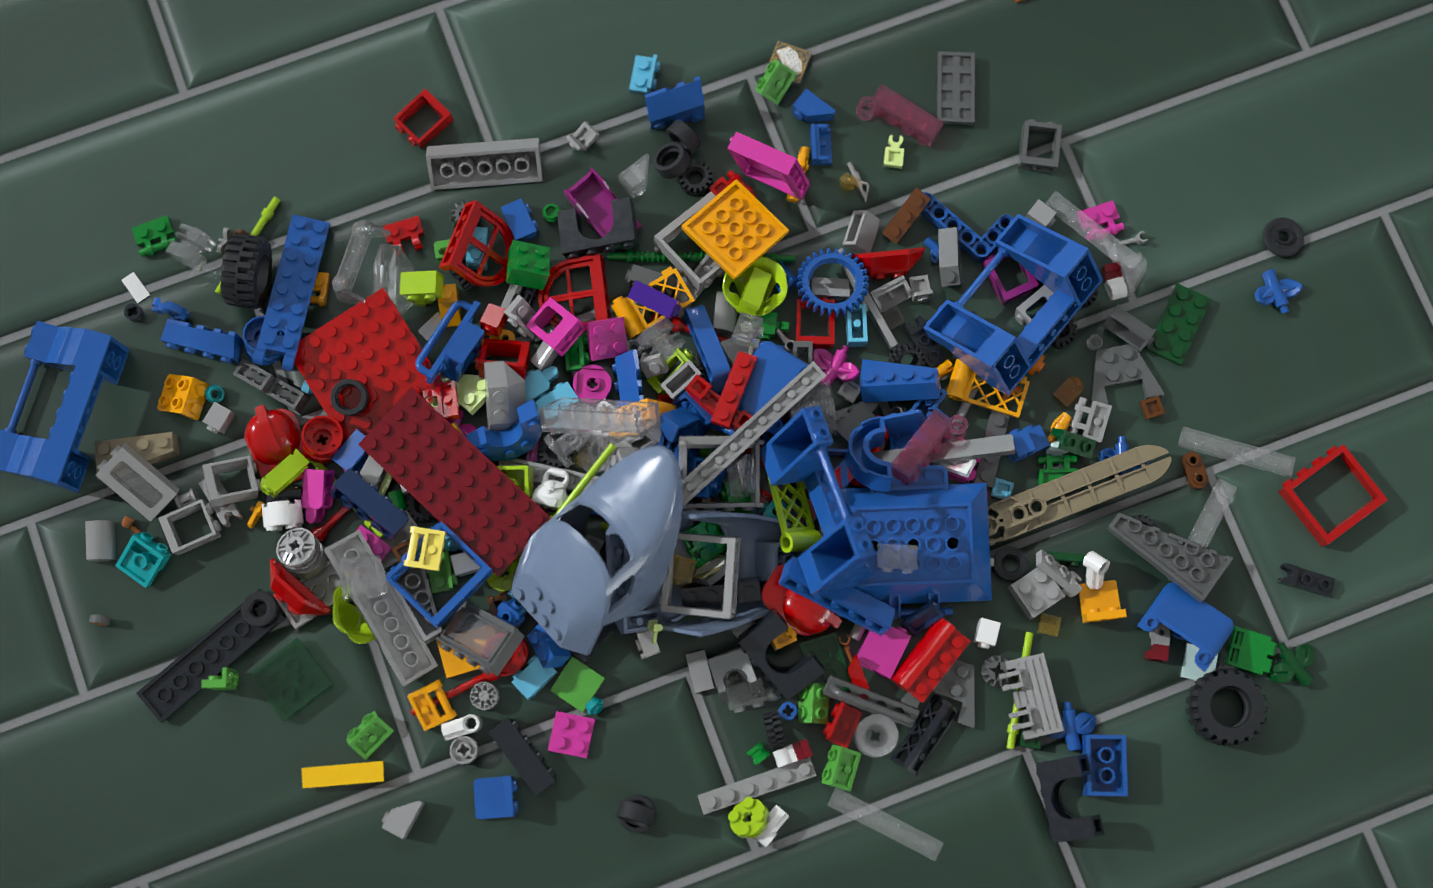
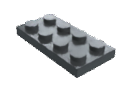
M938 51L937 124L974 125L975 53Z

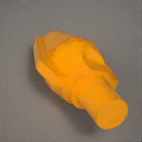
M1063 412L1054 420L1050 432H1052L1053 428L1067 431L1072 420L1071 416ZM1050 433L1047 440L1051 444L1057 437L1051 436Z

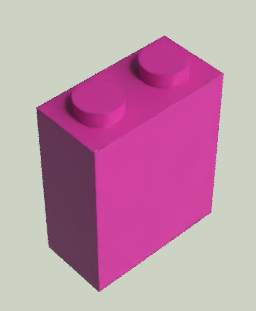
M891 626L886 633L880 636L869 630L857 654L861 666L888 680L891 679L911 638L908 635V631L901 627L896 629Z

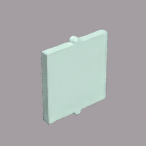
M1186 643L1181 677L1196 681L1198 678L1203 677L1204 674L1215 671L1218 654L1206 672H1203L1195 664V655L1199 648L1193 644Z

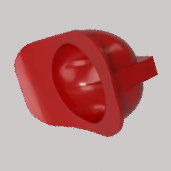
M264 404L255 407L257 415L253 416L246 426L245 442L261 478H265L270 471L290 454L293 455L295 449L308 460L303 452L302 435L296 416L287 409L268 410ZM304 472L299 477H297L293 482L302 479Z
M785 564L779 565L773 570L761 591L762 601L770 611L776 608L787 621L788 626L803 636L820 633L829 626L839 627L842 620L836 616V613L779 585Z

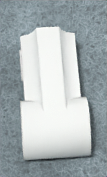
M1090 551L1083 560V565L1087 567L1086 586L1089 589H1100L1103 586L1104 573L1108 570L1110 562L1096 552Z
M466 715L465 717L441 724L442 734L445 740L448 741L478 732L483 726V721L478 715ZM471 718L476 720V727L473 729L468 726V721Z
M776 805L769 812V817L767 816L766 822L768 824L766 829L755 839L764 847H767L789 815Z

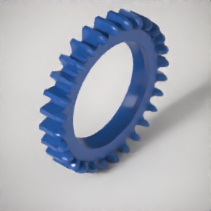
M829 247L827 248V253L820 249L819 256L816 252H813L812 258L807 256L806 262H802V268L798 270L799 275H797L796 281L798 283L796 287L799 289L798 295H803L801 301H808L807 308L813 305V312L820 309L821 316L825 311H827L828 317L831 316L832 312H834L835 317H838L839 312L845 316L846 309L852 313L853 306L858 309L859 302H864V296H867L868 292L866 289L869 288V283H867L869 276H865L867 269L861 270L864 266L863 262L857 264L858 257L852 260V252L845 256V249L840 254L838 253V248H835L834 253L831 252ZM827 263H837L845 266L850 270L855 279V289L852 296L841 303H827L818 299L810 289V278L815 269Z

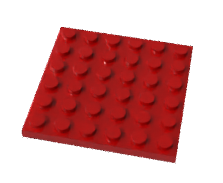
M381 288L301 339L294 362L327 416L338 421L342 427L344 443L356 429L366 436L411 387L423 397V391L436 389V384L443 383L442 378L438 374L432 385L426 382V376L417 370L415 362L423 348L385 288ZM427 356L423 365L431 369L433 364ZM353 379L365 385L370 396L369 404L365 411L359 415L348 416L342 415L334 409L331 404L330 395L331 390L339 381ZM353 386L345 387L339 393V402L343 407L353 409L361 402V393Z

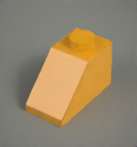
M456 283L445 284L443 286V298H438L441 320L451 305L460 300L459 289ZM460 308L456 311L447 327L459 326L461 323Z

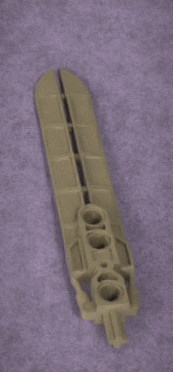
M1155 445L1135 447L988 506V511H994L996 518L988 515L989 537L994 536L998 529H1002L1003 537L989 538V546L995 545L996 542L1012 539L1156 481L1169 468L1172 461L1171 456L1147 466L1145 462L1169 452L1167 449ZM1135 466H1141V468L1124 474L1122 476L1118 475V473L1133 468ZM1114 475V479L1106 481L1094 487H1092L1091 485L1092 483L1098 482L1100 480H1103ZM1085 486H1087L1088 488L1084 491H1081L1079 493H1076L1065 498V494L1070 493ZM1057 497L1061 498V500L1053 502L1048 505L1046 504L1047 501H1050ZM1032 503L1039 504L1041 508L1040 512H1034L1032 510ZM1015 510L1021 511L1023 518L1016 519L1013 512Z

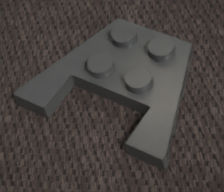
M1128 344L1095 351L1090 407L1093 400L1108 404L1104 388L1107 386L1141 380L1145 399L1158 395L1161 397L1164 395V392L1138 350L1132 345Z
M956 660L932 692L961 702L962 705L956 723L974 728V666ZM908 692L900 701L915 708H918L920 703Z

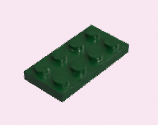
M1176 283L1156 325V331L1153 334L1155 339L1145 350L1181 366L1210 304L1211 298Z

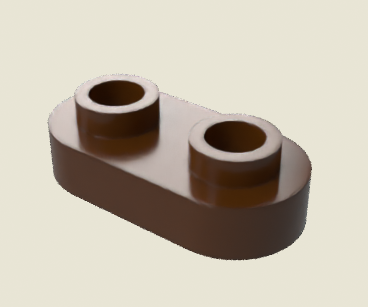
M1193 451L1183 455L1181 465L1189 486L1196 490L1202 489L1208 484V475L1201 456ZM1190 458L1195 460V464L1190 462ZM1196 476H1200L1202 481L1198 482Z

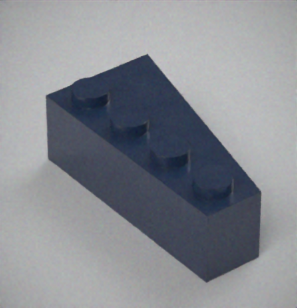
M348 468L333 484L330 497L334 500L337 498L341 499L342 505L348 510L350 508L355 509L359 518L365 521L370 520L373 528L392 541L408 523L407 513L401 508H396L390 498L378 493L377 488L373 484L366 483L359 472Z

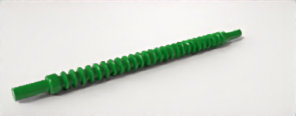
M627 250V252L608 253V260H627V262H633V260H636V262L638 260H641V262L652 260L654 262L657 260L658 263L660 260H663V263L667 260L670 263V260L660 251L657 253L654 251L652 253H649V251L647 253L636 251L634 253L633 250ZM681 251L676 253L684 263L687 261L690 263L692 261H695V263L697 261L701 262L707 255V253L703 254L702 251L700 254L697 251L695 254L691 251L689 254L686 251L684 253H681ZM765 253L763 257L775 262H795V255H776V253H770L769 255Z

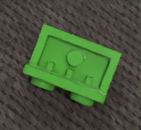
M811 683L799 692L798 723H828L829 696L823 693L826 684Z

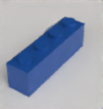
M167 319L161 341L169 349L177 350V348L184 349V352L195 355L196 352L201 353L205 358H220V361L227 364H232V362L239 363L244 348L243 339L236 332L229 331L228 334L217 328L211 331V329L202 325H196V328H193V325L190 323Z

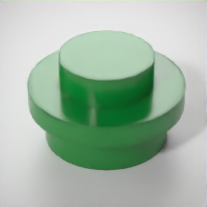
M555 204L546 205L542 211L543 218L551 223L558 221L557 211H561L560 208Z

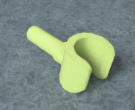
M650 620L648 622V630L653 633L652 644H656L658 631L663 629V626L658 624V620Z

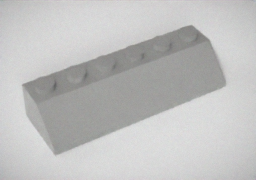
M539 138L427 146L426 161L431 190L543 181Z

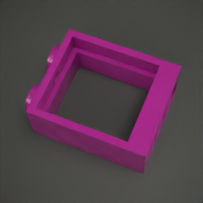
M995 254L985 258L982 265L983 270L996 256ZM1019 262L1018 264L1028 281L1023 285L1006 292L995 270L987 277L1002 306L1035 291L1039 286L1036 278Z

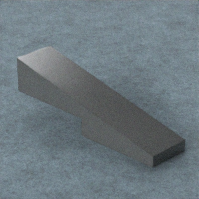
M245 359L241 360L232 374L301 414L310 400V397L305 393L279 380Z

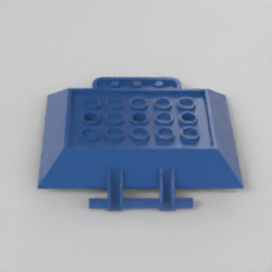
M943 466L891 467L892 481L889 492L875 491L870 488L840 489L850 516L852 515L853 518L862 516L870 540H875L879 544V549L875 552L876 555L868 560L873 576L860 586L854 588L895 608L893 619L908 617L918 610L901 609V604L928 603L934 600L940 606V602L992 600L987 483L948 484V472ZM949 538L957 539L958 545L955 549H950L947 546ZM911 539H915L918 542V548L914 551L910 550L907 546L908 541ZM952 607L942 608L946 615H953Z

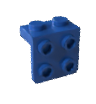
M913 409L902 413H892L883 417L890 436L891 450L930 445L928 427L921 410Z
M514 776L474 780L475 816L477 819L516 816L519 806L518 800H515L517 780H514Z

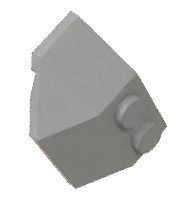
M504 361L484 362L487 429L493 431L505 430L516 423L518 419L517 407L526 403L525 380Z

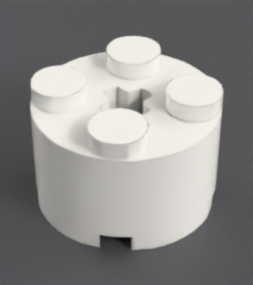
M289 500L262 504L263 524L266 531H281L284 526H286V529L302 528L304 522L301 500H295V502H290Z

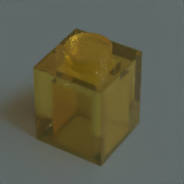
M674 555L673 583L681 586L684 583L691 584L697 561Z

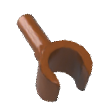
M124 516L121 523L123 527L134 531L136 534L142 532L133 526L134 519Z
M846 634L848 639L846 643L841 642L839 636V643L844 647L849 662H852L853 656L849 646L850 636Z

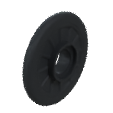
M1280 217L1271 220L1266 225L1263 231V241L1271 253L1280 257H1289L1301 249L1304 242V234L1299 224L1294 220ZM1279 233H1285L1288 236V241H1281Z

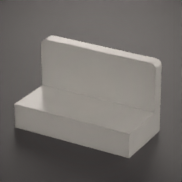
M812 277L811 291L818 299L829 297L830 300L844 302L850 297L849 279Z

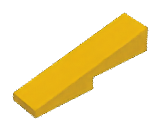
M383 761L302 768V788L384 781Z

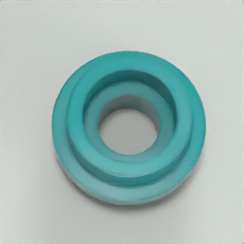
M210 385L205 390V397L210 403H220L224 399V390L219 385ZM212 391L217 393L215 398L211 395Z
M593 697L585 706L589 715H597L603 709V700Z

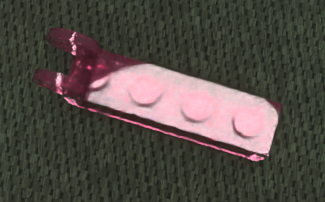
M883 84L880 85L873 97H862L858 102L856 110L857 116L861 120H870L874 115H880L890 125H896L901 128L904 134L912 135L917 138L920 144L928 145L929 147L944 125V122ZM869 106L871 110L865 111L861 107Z
M934 409L891 463L892 476L907 486L912 481L916 482L921 474L920 470L930 464L931 456L934 452L938 453L941 450L942 442L945 438H950L953 441L964 439L968 428L967 419L961 415L948 418ZM957 419L964 422L965 426L959 422L953 421ZM953 427H960L961 430H956ZM951 433H954V434H962V435L959 436V437H955V436L951 435Z

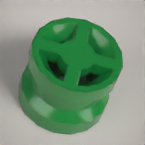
M762 741L746 753L752 757L755 766L771 755L769 751L764 749Z

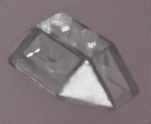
M380 244L373 263L372 294L381 288H385L395 306L403 315L413 303L400 295L401 272H414V266L399 245Z

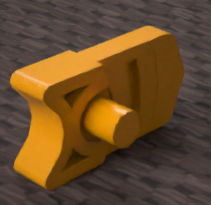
M258 501L256 506L252 505L250 507L253 514L247 524L249 528L255 527L260 516L263 517L262 504L265 503Z

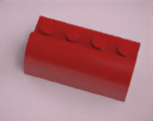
M940 619L929 627L889 680L904 692L907 691L919 702L923 703L970 643V640L956 630V627L944 619Z

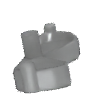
M224 228L223 239H218V242H221L217 246L216 252L222 254L225 251L231 236L229 228Z

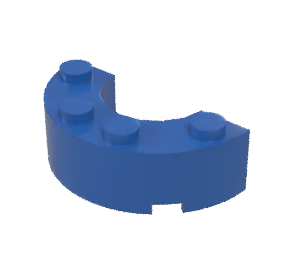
M532 399L517 407L518 419L510 428L493 431L482 426L467 434V439L491 461L513 460L532 450L542 434V422L536 402Z
M884 416L873 417L861 422V425L852 431L847 448L846 463L850 473L858 482L875 491L889 492L892 481L891 464L876 458L870 452L875 447L883 446L886 433Z

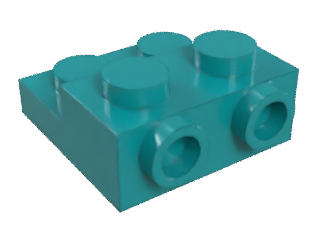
M140 532L132 535L115 566L140 585L148 588L157 573L165 567L171 553L167 551L168 547L166 545L154 542L151 534Z

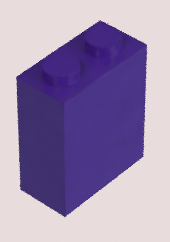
M638 280L635 281L628 295V298L668 318L677 317L682 308L679 305L681 301Z

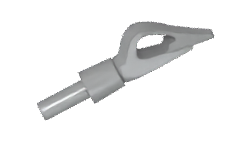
M849 162L847 165L852 173L850 176L864 202L867 203L870 189L869 184L861 181L858 171L856 172L852 163ZM862 186L867 187L866 193L863 191Z

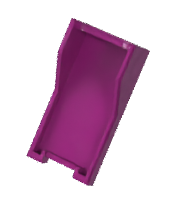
M591 168L575 185L568 190H564V195L601 237H604L613 226L611 200H616L617 198L603 178ZM636 219L637 231H639L642 225Z

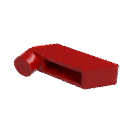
M855 655L848 668L851 681L855 685L870 690L858 656ZM860 694L858 696L862 699H867L866 694Z

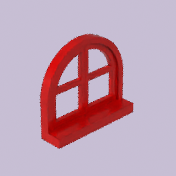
M477 200L465 203L439 268L444 271L453 270L470 283L480 287L498 285L507 279V254L512 241L515 240L504 220ZM480 217L495 227L487 246L473 237ZM498 231L505 244V259L492 250ZM469 243L484 253L476 273L462 264ZM488 257L502 266L501 270L493 276H481Z
M600 254L564 260L550 269V276L544 290H539L538 292L540 308L550 298L549 292L553 282L562 273L566 272L568 294L551 296V298L557 303L569 301L570 313L575 316L573 300L593 297L596 320L592 321L611 318L605 261ZM590 266L592 289L572 293L570 270ZM554 315L549 323L556 328L562 320Z

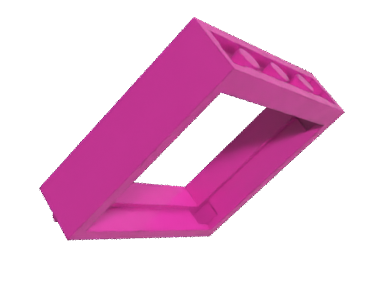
M738 132L735 133L734 137L730 138V144L727 149L744 175L797 199H803L810 183L797 158Z

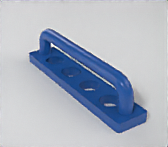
M464 300L454 302L417 357L415 366L421 374L426 376V382L432 385L442 369L445 353L467 322L472 323L478 314L480 302L476 300L473 304ZM459 308L466 309L468 311L432 368H426L423 362Z

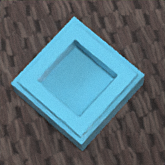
M995 478L990 497L999 500L1011 497L1014 483Z

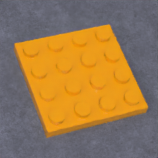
M737 179L681 225V229L733 280L740 276L789 232V229Z

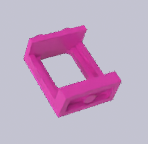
M551 297L525 325L535 336H538L561 357L586 330V326ZM556 313L560 314L563 319L550 334L544 332L542 329Z

